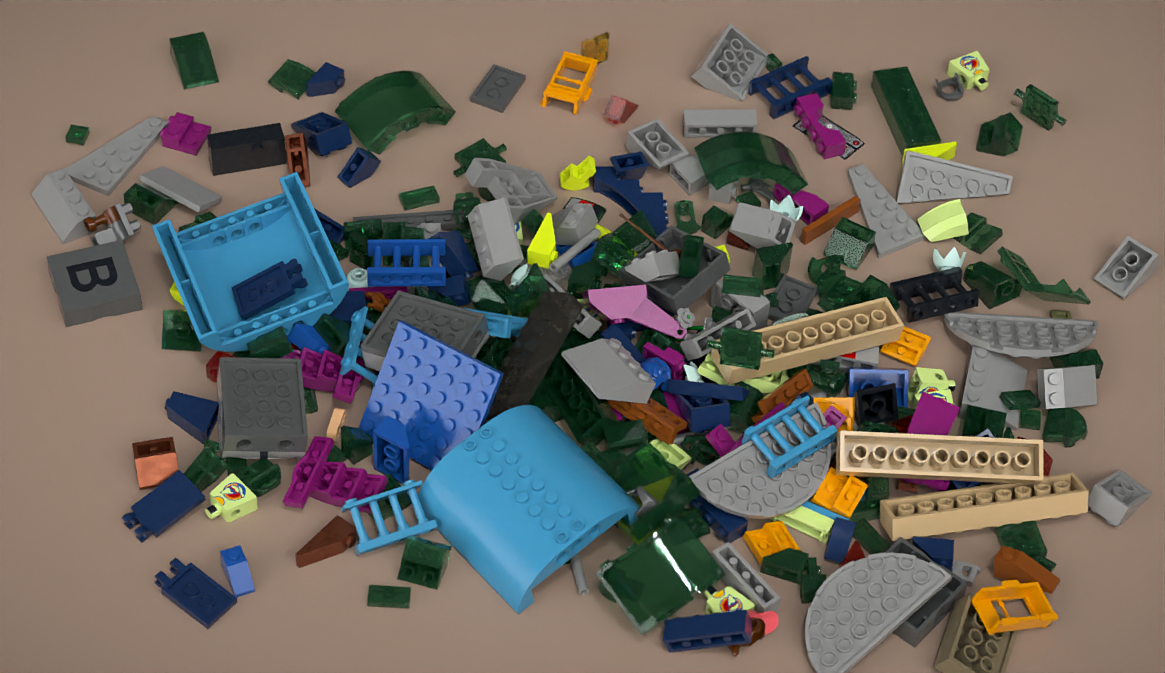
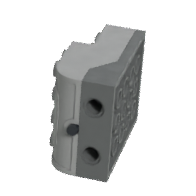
M397 291L360 346L366 367L380 371L399 321H404L473 358L477 356L482 346L489 339V331L485 314Z
M220 357L217 374L220 457L262 460L301 459L304 457L308 431L301 359Z

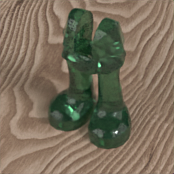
M807 364L788 369L787 371L788 376L792 377L798 371L806 369L813 385L832 397H836L837 394L841 393L848 375L846 371L840 370L835 376L830 377Z

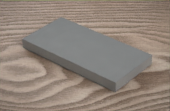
M165 166L140 176L142 183L196 212H201L217 205L222 200V196Z

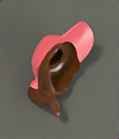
M755 610L747 611L752 620L751 643L728 646L732 651L733 657L739 654L740 646H751L776 629L779 618L775 611L758 613Z

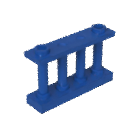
M445 239L368 240V256H374V267H367L368 287L446 286V267H440V256H445ZM381 256H393V267H381ZM401 256H412V267H401ZM420 256H432V267H420Z

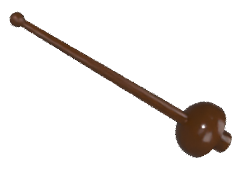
M620 213V217L624 218L627 222H629L633 227L640 231L644 236L651 240L660 249L668 250L666 247H664L662 244H660L658 241H656L654 238H652L650 235L644 232L641 228H639L637 225H635L633 222H631L629 219L623 216L622 213ZM680 249L668 250V252H677L681 266H683L686 262L680 257L683 251Z

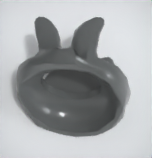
M955 73L954 77L943 80L940 83L938 79L935 80L937 84L936 94L948 101H956L963 97L964 87L958 73ZM947 84L956 86V90L949 94L944 93L942 88Z
M642 485L626 492V495L633 494V499L637 496L640 497L643 505L634 514L640 520L653 516L656 511L661 509L660 503Z

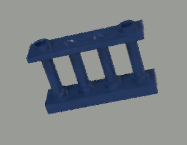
M805 56L765 75L754 78L750 81L748 94L751 96L759 92L771 104L769 116L774 120L794 111L798 97L817 93L819 98H823L831 94L833 81L829 77L818 80L808 70L809 57ZM802 73L812 84L804 86L795 76ZM789 80L798 91L790 93L781 82ZM774 86L784 97L775 99L767 91V88Z

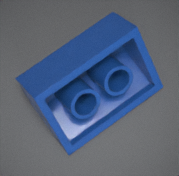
M847 367V397H853L856 390L895 383L898 409L907 410L909 370L905 368Z
M387 415L373 431L374 469L403 485L404 482L410 480L408 438L405 425L398 419H393Z

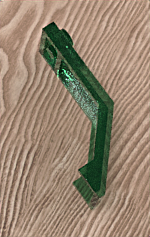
M1003 246L997 251L1001 256L1000 261L1006 267H1009L1021 286L1028 293L1043 301L1086 305L1091 303L1081 288L1076 292L1073 291L1065 279H1062L1056 285L1041 284L1021 256Z

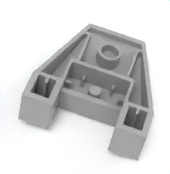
M474 158L465 173L466 178L473 187L488 188L496 200L507 198L514 225L558 198L540 172L489 158Z

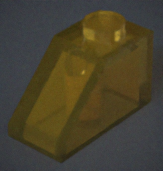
M605 32L582 41L581 55L598 60L597 65L608 60L610 34Z

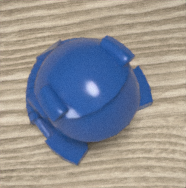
M651 357L640 363L643 370L649 373L651 379L656 383L653 390L663 383L662 390L668 392V379H671L672 374L669 366L658 357Z

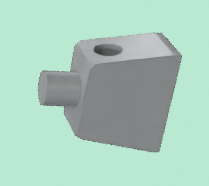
M695 154L670 164L669 175L691 196L711 182L712 170H715L716 164L712 159L704 162L699 155Z

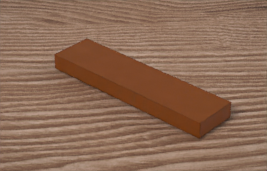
M854 196L802 229L801 243L807 245L858 213L861 199Z

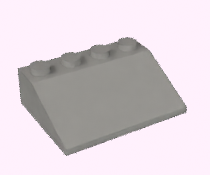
M730 23L719 33L692 77L705 88L742 102L749 92L750 81L759 76L770 55Z
M615 338L599 339L565 350L561 354L598 399L646 404L656 385L651 379L650 374L643 370L641 364L635 361L631 353Z
M973 345L958 418L1017 431L1028 370L998 352Z

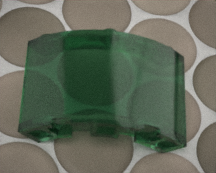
M395 71L377 76L353 91L335 109L336 114L342 121L348 123L349 129L369 151L379 155L390 143L397 139L396 135L403 130L407 132L419 127L420 123L424 122L446 126L456 113L421 73L415 71Z
M730 132L712 137L694 147L707 180L716 190L743 177L772 179L789 190L793 195L808 185L794 153L783 143L770 136L756 132Z
M671 515L663 521V527L640 544L634 542L626 549L627 552L612 561L609 559L599 565L600 570L595 573L641 635L650 631L654 626L662 623L694 600L693 594L696 592L700 594L706 591L707 588L726 575L681 515L676 517Z

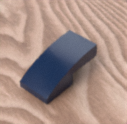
M836 517L824 559L845 564L856 522Z

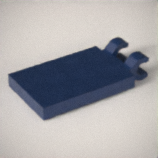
M296 258L290 260L287 264L281 261L232 287L240 315L244 320L296 293L295 288H305L308 286L306 278L303 279L301 274L303 271L302 266L298 264Z
M179 470L131 506L132 512L125 514L122 519L128 529L133 528L138 522L143 525L134 530L137 534L136 537L142 543L152 534L156 537L160 536L204 502L206 498Z
M174 558L169 563L172 566L170 571L175 574L172 579L163 571L155 575L157 579L155 584L161 588V593L207 629L214 625L237 603V598L191 562L185 566L179 559Z

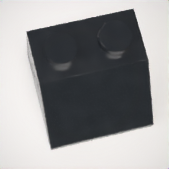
M895 383L856 390L853 396L854 416L860 427L899 419Z

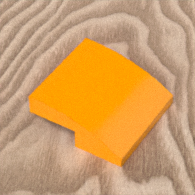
M904 326L899 340L883 344L880 353L916 367L930 344L931 337Z
M854 397L813 398L814 403H817L823 414L832 405L847 417L838 429L837 434L840 431H853Z
M830 467L825 479L812 497L811 502L843 517L850 518L868 485L854 476L836 475V469Z
M782 520L765 523L762 529L746 531L743 535V539L761 567L783 562L801 552Z

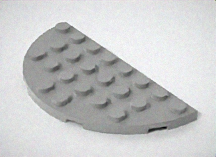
M952 312L943 316L946 326L955 335L969 342L971 346L974 345L990 351L1009 354L1015 358L1026 356L1040 359L1041 357L1077 353L1094 341L1098 328V321L965 312Z
M815 402L808 406L806 409L823 428H827L826 419L817 403ZM799 412L791 416V419L807 437L812 438L816 435L815 430ZM784 422L775 426L791 447L800 445L799 439ZM768 431L759 435L775 456L780 457L785 454V451ZM750 440L687 478V481L709 503L728 513L758 519L781 516L802 506L818 490L829 469L831 443L771 479L766 473L769 460L754 442Z
M904 553L868 555L867 558L855 562L851 561L840 567L817 590L806 617L805 641L807 653L815 672L847 673L951 581L952 576L932 562L928 563L916 558L914 555Z

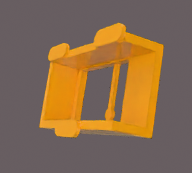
M564 51L546 90L543 92L540 106L546 107L550 99L555 98L574 103L573 114L577 115L583 101H588L592 93L590 86L597 73L598 60ZM565 68L586 72L583 81L562 77ZM559 79H561L564 81L575 83L576 85L580 84L581 86L579 89H575L557 83Z
M1005 580L1001 582V586L981 588L971 599L989 635L1022 629L1046 628L1052 621L1058 619V615L1053 611L1038 582L1020 584L1018 580ZM1023 598L1032 616L1010 617L1002 601ZM991 602H998V606L1001 607L1006 618H999Z

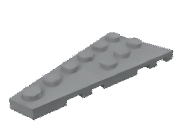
M151 116L65 170L73 182L110 196L160 138L161 130L168 127V122Z
M907 150L896 202L898 204L1008 195L1013 176Z
M864 164L848 170L847 176L852 189L855 191L856 196L861 199V213L868 232L872 236V243L876 247L878 259L925 240V235L918 225Z

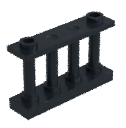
M955 267L890 283L889 299L892 303L903 300L908 307L907 322L911 323L977 307L979 290L967 291L962 285V270L960 267ZM955 288L958 293L949 295L946 290ZM938 292L941 297L932 299L928 294ZM920 296L924 302L914 303L911 298Z

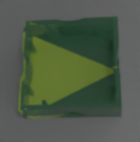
M647 440L631 452L614 470L607 473L624 491L628 492L642 485L659 502L644 516H639L640 519L632 525H629L624 518H621L614 524L637 547H640L700 494L692 479L676 465L668 462L663 454ZM637 496L634 500L642 506L640 497Z

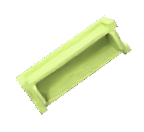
M800 506L787 514L771 518L773 521L782 520L785 525L812 536L825 544L831 536L835 520L804 506Z

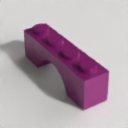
M817 93L798 97L796 106H794L795 115L800 118L803 128H806L810 140L816 145L818 153H821L824 160L844 155L846 141L840 131L829 129L818 121L822 118L824 105Z

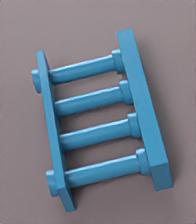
M364 306L359 311H355L351 317L352 323L344 357L340 363V375L343 376L352 369L370 380L374 388L380 371L376 370V374H373L356 363L357 356L364 360L362 350L359 348L360 341L363 342L367 335L362 333L363 328L366 327L371 330L375 325L366 319L368 307Z
M463 308L485 314L489 335L530 338L532 319Z
M808 395L802 399L797 398L787 408L755 427L750 426L744 431L741 443L745 444L750 440L754 442L769 460L766 473L771 479L835 440L838 432L836 427L831 425L828 428H823L806 409L810 400ZM799 412L815 430L816 435L812 438L807 437L791 419V416ZM784 422L799 439L800 445L791 447L775 426ZM768 431L785 451V454L780 457L775 456L759 435Z
M412 479L404 482L402 487L358 501L357 498L345 501L341 512L350 511L360 538L359 544L354 548L357 556L434 531L438 527L436 520L429 521L423 512L416 489L422 485L421 480L415 482ZM408 492L418 520L416 522L417 525L410 527L409 524H406L396 495ZM389 498L398 524L397 532L390 533V531H387L377 503L378 501ZM368 504L379 531L378 538L372 540L367 536L358 510L359 507Z

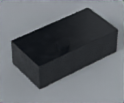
M280 123L207 134L209 162L213 176L286 164L285 137Z

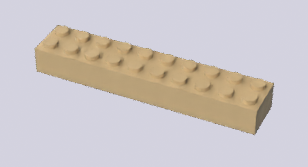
M887 297L715 340L711 357L727 385L898 341L904 324Z
M840 431L836 435V475L1039 484L1043 481V440Z
M1074 473L1045 476L1039 484L997 483L880 500V523L891 540L897 541L900 537L910 539L913 536H940L944 533H961L964 530H981L991 526L1001 527L1005 524H1020L1025 521H1040L1041 519L1060 518L1066 515L1076 516L1080 513L1088 512L1089 491Z

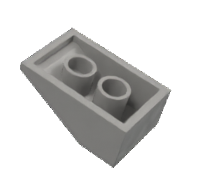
M658 118L627 133V149L631 153L642 151L648 164L657 169H661L689 156V152Z
M575 203L552 215L556 245H575L594 229L598 219L592 204Z
M1127 236L1094 277V280L1125 299L1152 276L1161 264V261L1156 252Z
M718 280L712 286L710 307L724 318L734 312L749 308L756 326L746 332L767 327L770 301L765 296H762L755 290Z
M1095 365L1037 369L1039 408L1053 409L1097 404Z
M1119 470L1095 484L1088 496V506L1091 511L1104 517L1109 524L1118 527L1152 495V492Z

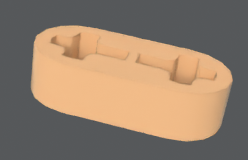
M335 407L326 437L332 438L334 442L338 441L346 418V409Z

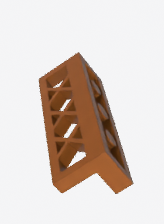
M802 369L758 401L761 411L752 417L753 422L756 423L781 402L786 407L789 406L799 394L805 393L814 387L807 370Z
M650 397L646 404L616 400L608 401V405L668 445L674 443L678 431L688 426V422Z

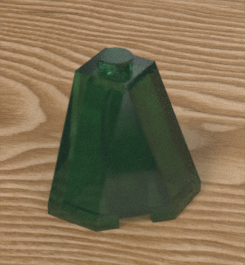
M982 261L970 264L965 268L963 281L971 290H979V299L989 310L1020 297L1023 283Z

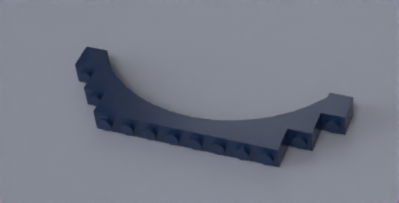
M596 166V172L593 175L594 193H600L621 206L631 215L640 228L654 239L669 228L666 227L669 223L668 213H665L667 211V200H663V192L643 193V187H640L639 179H620V176L616 174L614 166ZM646 237L648 244L650 246L652 241ZM657 305L659 308H661V309H662L664 312H666L668 315L674 316V314H673L672 312H670V311H668V310H666V309L660 307L659 305ZM626 319L624 323L616 324L630 341L632 338H635V332L653 331V329ZM607 321V329H608L610 326L613 325V324H610V321Z

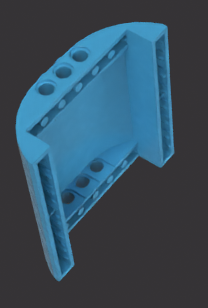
M297 172L279 178L283 191L282 194L177 233L170 219L152 226L198 340L204 346L218 351L237 352L267 345L287 337L296 323L310 326L317 324L337 308L347 293L349 287L348 280ZM296 258L298 264L302 266L303 271L301 274L303 279L306 278L308 286L305 288H295L296 293L244 320L240 315L232 287L281 261L287 264L290 260Z
M521 405L504 411L467 437L439 461L425 479L418 493L425 517L429 521L436 520L438 526L436 530L517 614H520L534 602L531 591L534 587L621 518L629 525H632L639 519L634 514L641 507L630 495H626V491L539 407L533 405Z

